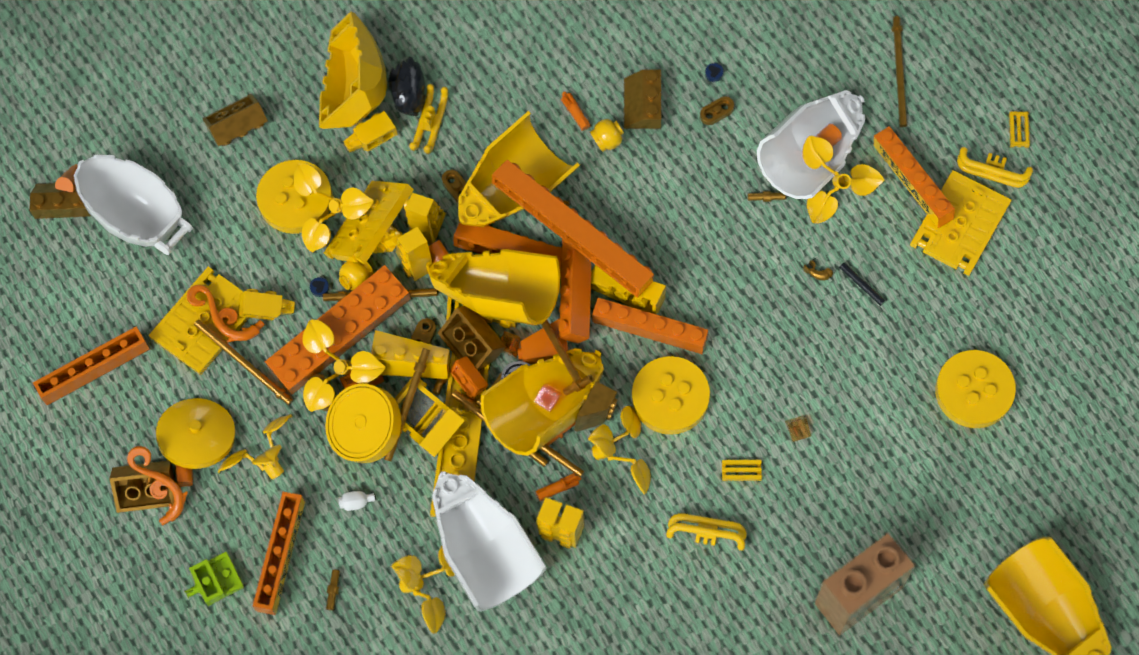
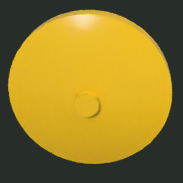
M201 398L186 399L173 404L161 415L156 427V441L160 452L171 463L189 469L206 468L220 462L228 455L235 441V425L229 412L218 403Z

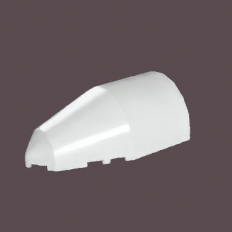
M845 90L801 105L764 137L757 149V160L763 175L770 184L784 195L795 199L814 197L834 177V174L822 165L817 169H811L806 165L802 154L804 142L808 136H816L828 124H834L840 130L842 139L832 147V159L825 164L834 171L839 172L846 163L845 158L852 150L851 145L857 139L865 122V114H862V103L865 102L863 96H856L851 94L850 91Z
M446 472L439 474L432 494V500L444 556L477 611H485L493 608L533 584L543 574L546 566L516 517L500 506V503L496 500L494 501L468 476H458Z

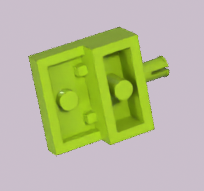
M224 552L209 561L205 559L189 568L194 578L195 586L185 590L188 598L200 593L205 603L210 606L243 589L244 586L228 553Z

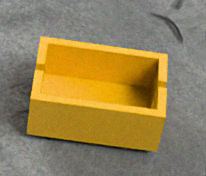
M545 497L537 517L539 535H541L542 539L549 542L557 540L565 548H571V546L576 548L584 528L583 511L566 505L562 517H559L558 514L562 503Z

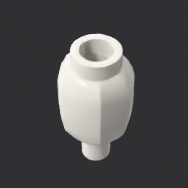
M361 491L347 492L342 497H338L340 509L344 508L346 511L363 508L367 502L375 501L374 493L365 494Z

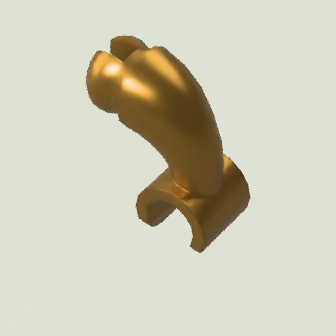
M812 260L809 261V265L812 266L811 269L807 268L806 265L803 266L805 273L820 281L828 280L833 275V271L830 268H825V270L821 271L815 270L816 264Z

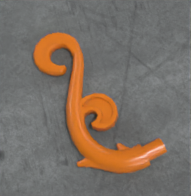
M194 285L187 292V301L192 306L197 307L205 305L206 300H198L195 295L199 292L207 295L212 320L217 329L229 338L227 342L250 340L260 333L259 330L265 326L259 320L249 328L242 327L241 331L233 330L224 324L223 319H228L227 325L235 324L238 318L235 310L224 308L218 313L211 292L203 285Z
M135 446L128 452L127 462L137 472L156 479L150 486L151 495L156 499L166 497L168 489H161L162 485L168 487L173 493V505L169 504V511L159 519V522L164 526L170 521L173 522L181 515L188 491L182 493L179 485L165 474L138 466L134 458L138 455L145 458L143 465L148 466L151 461V453L146 447Z

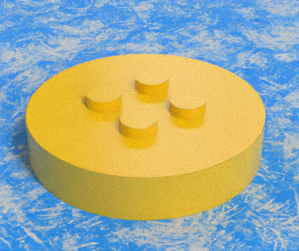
M303 160L284 161L270 168L261 178L256 192L257 204L264 220L274 229L284 233H302L303 225L308 219L315 218L319 222L321 218L329 214L330 199L317 195L314 192L311 195L304 196L299 194L294 187V175L297 165L306 163L316 168L322 176L323 183L317 190L333 196L325 173L310 162Z
M968 350L960 352L946 361L937 377L935 394L941 410L949 419L964 427L985 428L999 422L1008 413L1015 398L1016 384L1011 370L1000 358L985 351Z
M674 356L657 358L646 364L638 372L632 387L633 408L640 421L658 433L680 434L686 432L703 419L708 409L710 398L708 381L704 373L694 363L684 358Z
M355 384L347 387L335 397L328 409L325 423L328 442L340 457L349 461L371 463L383 458L394 447L401 430V413L396 400L386 390L370 384Z

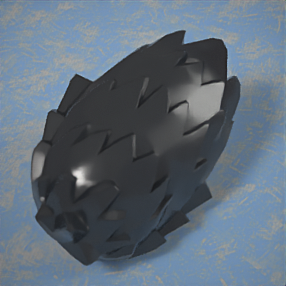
M409 56L406 61L402 60L401 64H397L395 69H391L388 84L396 110L405 115L418 116V112L421 111L425 104L424 99L426 95H424L426 87L420 64Z

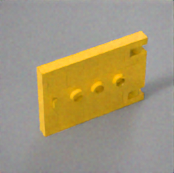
M952 170L941 192L955 208L954 219L937 228L929 216L926 215L910 246L915 249L919 246L923 248V253L956 270L960 267L964 269V274L970 276L1010 205L1011 199ZM922 237L928 238V242L922 240ZM963 257L969 259V263L963 261Z
M371 181L364 193L374 200L373 205L358 219L351 220L346 218L324 251V254L330 259L336 258L337 260L355 263L359 261L362 264H366L414 189L409 184Z
M208 266L191 287L194 285L207 287L214 298L218 313L224 308L235 310L238 315L237 322L233 325H227V318H224L223 322L227 327L239 331L249 319L247 317H239L240 296L243 291L220 274L217 277L213 275V269ZM208 280L211 282L209 286L205 284ZM187 290L148 336L199 375H202L223 349L194 326V323L198 319L201 320L226 343H229L227 342L229 338L224 336L215 326L207 295L202 292L195 295L196 299L206 300L205 305L199 307L192 306L187 301Z

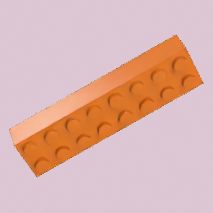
M385 265L317 319L325 323L332 330L334 344L326 348L337 357L344 354L411 299L409 292ZM305 329L265 361L268 368L291 395L303 387L311 376L319 374L335 361L334 358L323 350L319 353H311L305 348L303 344Z

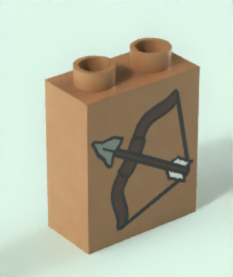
M888 533L824 580L815 605L836 632L841 635L903 589L915 565Z

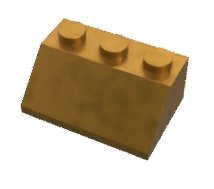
M641 70L624 78V129H661V70Z
M252 94L202 118L218 146H226L232 142V139L243 137L248 134V131L259 129L268 121L259 102Z
M55 183L36 184L30 193L29 211L35 219L91 216L79 197L77 190L74 192L55 189Z
M466 306L457 307L437 333L458 359L467 356L478 371L493 362L506 347L482 316Z
M596 381L578 413L574 430L577 432L602 425L606 419L610 420L618 401L615 398L617 392Z
M170 461L149 463L148 466L137 464L143 468L165 474L174 480V472ZM129 465L112 467L109 479L117 513L169 507V504L173 505V493L164 485L160 488L168 489L166 497L156 499L151 495L150 486L156 479L137 472Z

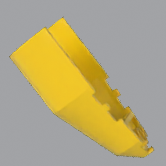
M527 111L486 148L458 197V220L463 225L484 227L525 210L492 184V174L507 159L511 163H516L525 174H530L538 184L547 187L550 193L579 168L580 165L578 163L574 166L568 165L548 149L535 132L530 121L531 113Z
M503 249L500 253L490 254V251H483V254L473 255L472 252L452 253L442 256L443 260L433 264L430 261L426 263L429 277L435 289L486 318L539 325L543 324L550 317L557 302L560 289V268L557 256Z
M577 348L566 351L581 379L588 375L594 377V381L586 385L579 392L575 391L569 395L563 393V389L571 385L574 380L559 354L545 361L540 359L536 364L530 366L527 364L522 365L481 394V412L486 425L494 437L508 450L518 455L528 456L575 423L578 413L595 382H599L603 375L604 367L601 362V353L598 350H595V353L582 352V349Z
M1051 537L1038 538L1019 548L1001 562L987 577L984 583L985 589L1020 633L1052 655L1110 654L1111 644L1103 622H1101L1098 608L1094 603L1090 586Z

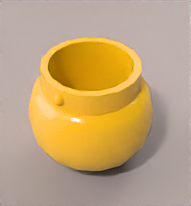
M610 119L599 121L594 129L590 131L602 152L607 149L613 150L617 148L623 140L621 136L624 133L617 121L613 122Z
M347 261L339 270V282L345 289L353 291L374 273L368 262L362 264L359 261L358 263Z

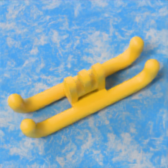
M433 84L427 85L425 104L413 142L409 144L412 151L418 149L424 130L431 132L428 143L424 146V152L430 154L433 151L448 100L447 87L441 88V98L437 113L435 114V109L431 106L434 86Z
M966 147L960 149L957 157L958 167L962 171L1011 187L1020 188L1025 186L1033 173L1032 167H1027L1023 174L1005 170L1007 158L1003 157L1001 163H999L1000 156L996 155L994 161H992L993 153H988L986 163L969 159Z
M685 513L675 514L669 519L666 532L667 538H673L676 531L696 533L695 543H699L700 537H703V544L707 545L708 539H711V545L715 546L716 537L735 540L740 551L745 549L747 533L744 526L740 523ZM678 521H685V522L697 523L698 526H697V525H691V524H685V523H677V522H678ZM718 527L736 530L738 533L718 529Z

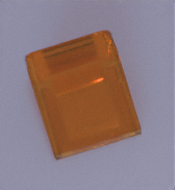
M504 331L501 341L506 347L502 352L517 358L520 337Z
M544 384L534 402L550 412L562 393L550 385Z
M800 416L785 421L792 442L811 437L806 417Z

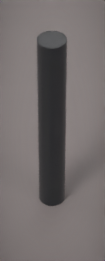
M846 263L840 265L839 268L880 306L885 303L886 300Z

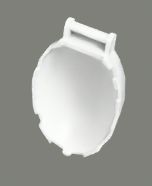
M94 155V157L85 161H79L74 174L77 193L89 214L109 233L128 243L144 247L154 246L164 254L169 255L171 249L179 240L193 229L191 224L181 218V206L174 192L155 173L133 161L117 159L114 155ZM179 225L181 228L166 244H164L163 242H165L171 236V234Z

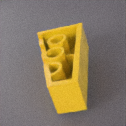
M412 193L410 199L407 198L404 204L410 227L409 231L418 226L428 244L431 245L435 242L447 213L438 206L434 199Z
M417 226L398 237L396 254L401 260L404 267L403 270L408 278H413L414 282L428 274L426 263L430 261L432 264L428 242Z
M595 265L591 271L592 290L629 307L657 315L665 301L666 285L653 281L637 298L598 266Z
M375 330L371 353L386 367L381 375L413 377L415 363H418L422 349L425 348L430 350L425 364L427 366L425 373H422L421 377L448 379L449 349Z

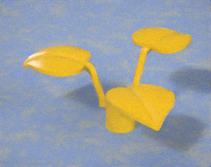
M812 135L808 136L805 140L802 154L806 165L811 169H817L822 165L834 174L832 183L835 187L827 194L824 191H819L814 197L807 199V211L812 223H822L834 215L838 207V201L830 195L835 191L847 189L851 185V189L855 194L865 196L872 193L884 182V178L877 170L864 164L854 166L850 171L851 177L834 171L825 164L833 156L831 144L823 138Z
M300 163L297 165L294 175L296 191L304 196L311 195L314 192L317 195L330 199L329 209L331 213L321 218L319 222L315 218L308 219L302 228V239L305 246L310 252H315L325 247L331 237L330 229L326 224H322L323 221L335 216L336 213H343L347 219H358L371 208L374 200L362 190L353 187L346 189L341 198H335L334 196L319 192L317 188L323 183L321 174L313 166Z
M311 319L308 321L303 333L305 348L311 353H319L323 350L336 360L334 363L335 374L324 381L319 377H313L306 383L303 398L309 411L313 412L324 409L333 402L335 391L327 382L335 377L350 374L354 382L364 384L379 377L386 369L385 365L368 351L357 352L351 361L340 359V357H337L326 348L334 344V334L330 327L319 320Z
M625 406L621 411V422L626 429L623 434L613 438L611 429L603 424L591 433L588 440L594 444L592 454L596 460L607 458L608 461L618 460L633 463L631 465L632 476L641 492L646 494L651 479L650 470L646 462L642 459L636 461V459L613 456L616 452L614 442L627 436L629 433L632 438H637L641 432V422L635 410L631 406Z
M292 414L273 420L263 429V433H267L270 448L254 459L246 453V449L239 450L224 460L218 473L220 474L222 470L236 465L243 458H248L252 461L253 465H257L262 471L265 470L270 479L280 476L284 472L277 457L281 450V445H273L271 434L282 427L289 418H292Z
M442 546L439 549L438 558L443 567L435 571L420 575L422 565L420 560L414 555L404 556L391 565L400 579L399 587L403 593L413 592L414 596H421L427 599L422 603V615L432 634L437 633L444 622L445 607L440 598H431L430 595L419 591L424 585L423 578L443 572L444 570L449 577L455 576L445 559Z

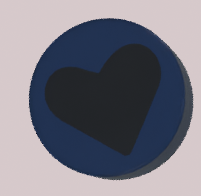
M717 63L709 64L705 69L706 79L710 82L720 81L723 77L722 66Z
M322 277L313 279L310 283L311 293L316 297H323V294H327L329 292L327 280Z

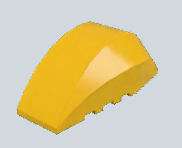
M350 11L330 33L327 51L330 52V58L326 60L327 76H323L322 84H325V89L320 93L319 127L322 129L352 127L360 123L381 104L386 96L387 78L382 54L366 25L354 12Z

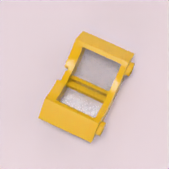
M412 378L394 398L400 412ZM420 379L403 431L409 430L411 432L409 436L435 457L465 420L461 418L463 413L454 406L450 409L425 388L427 384Z

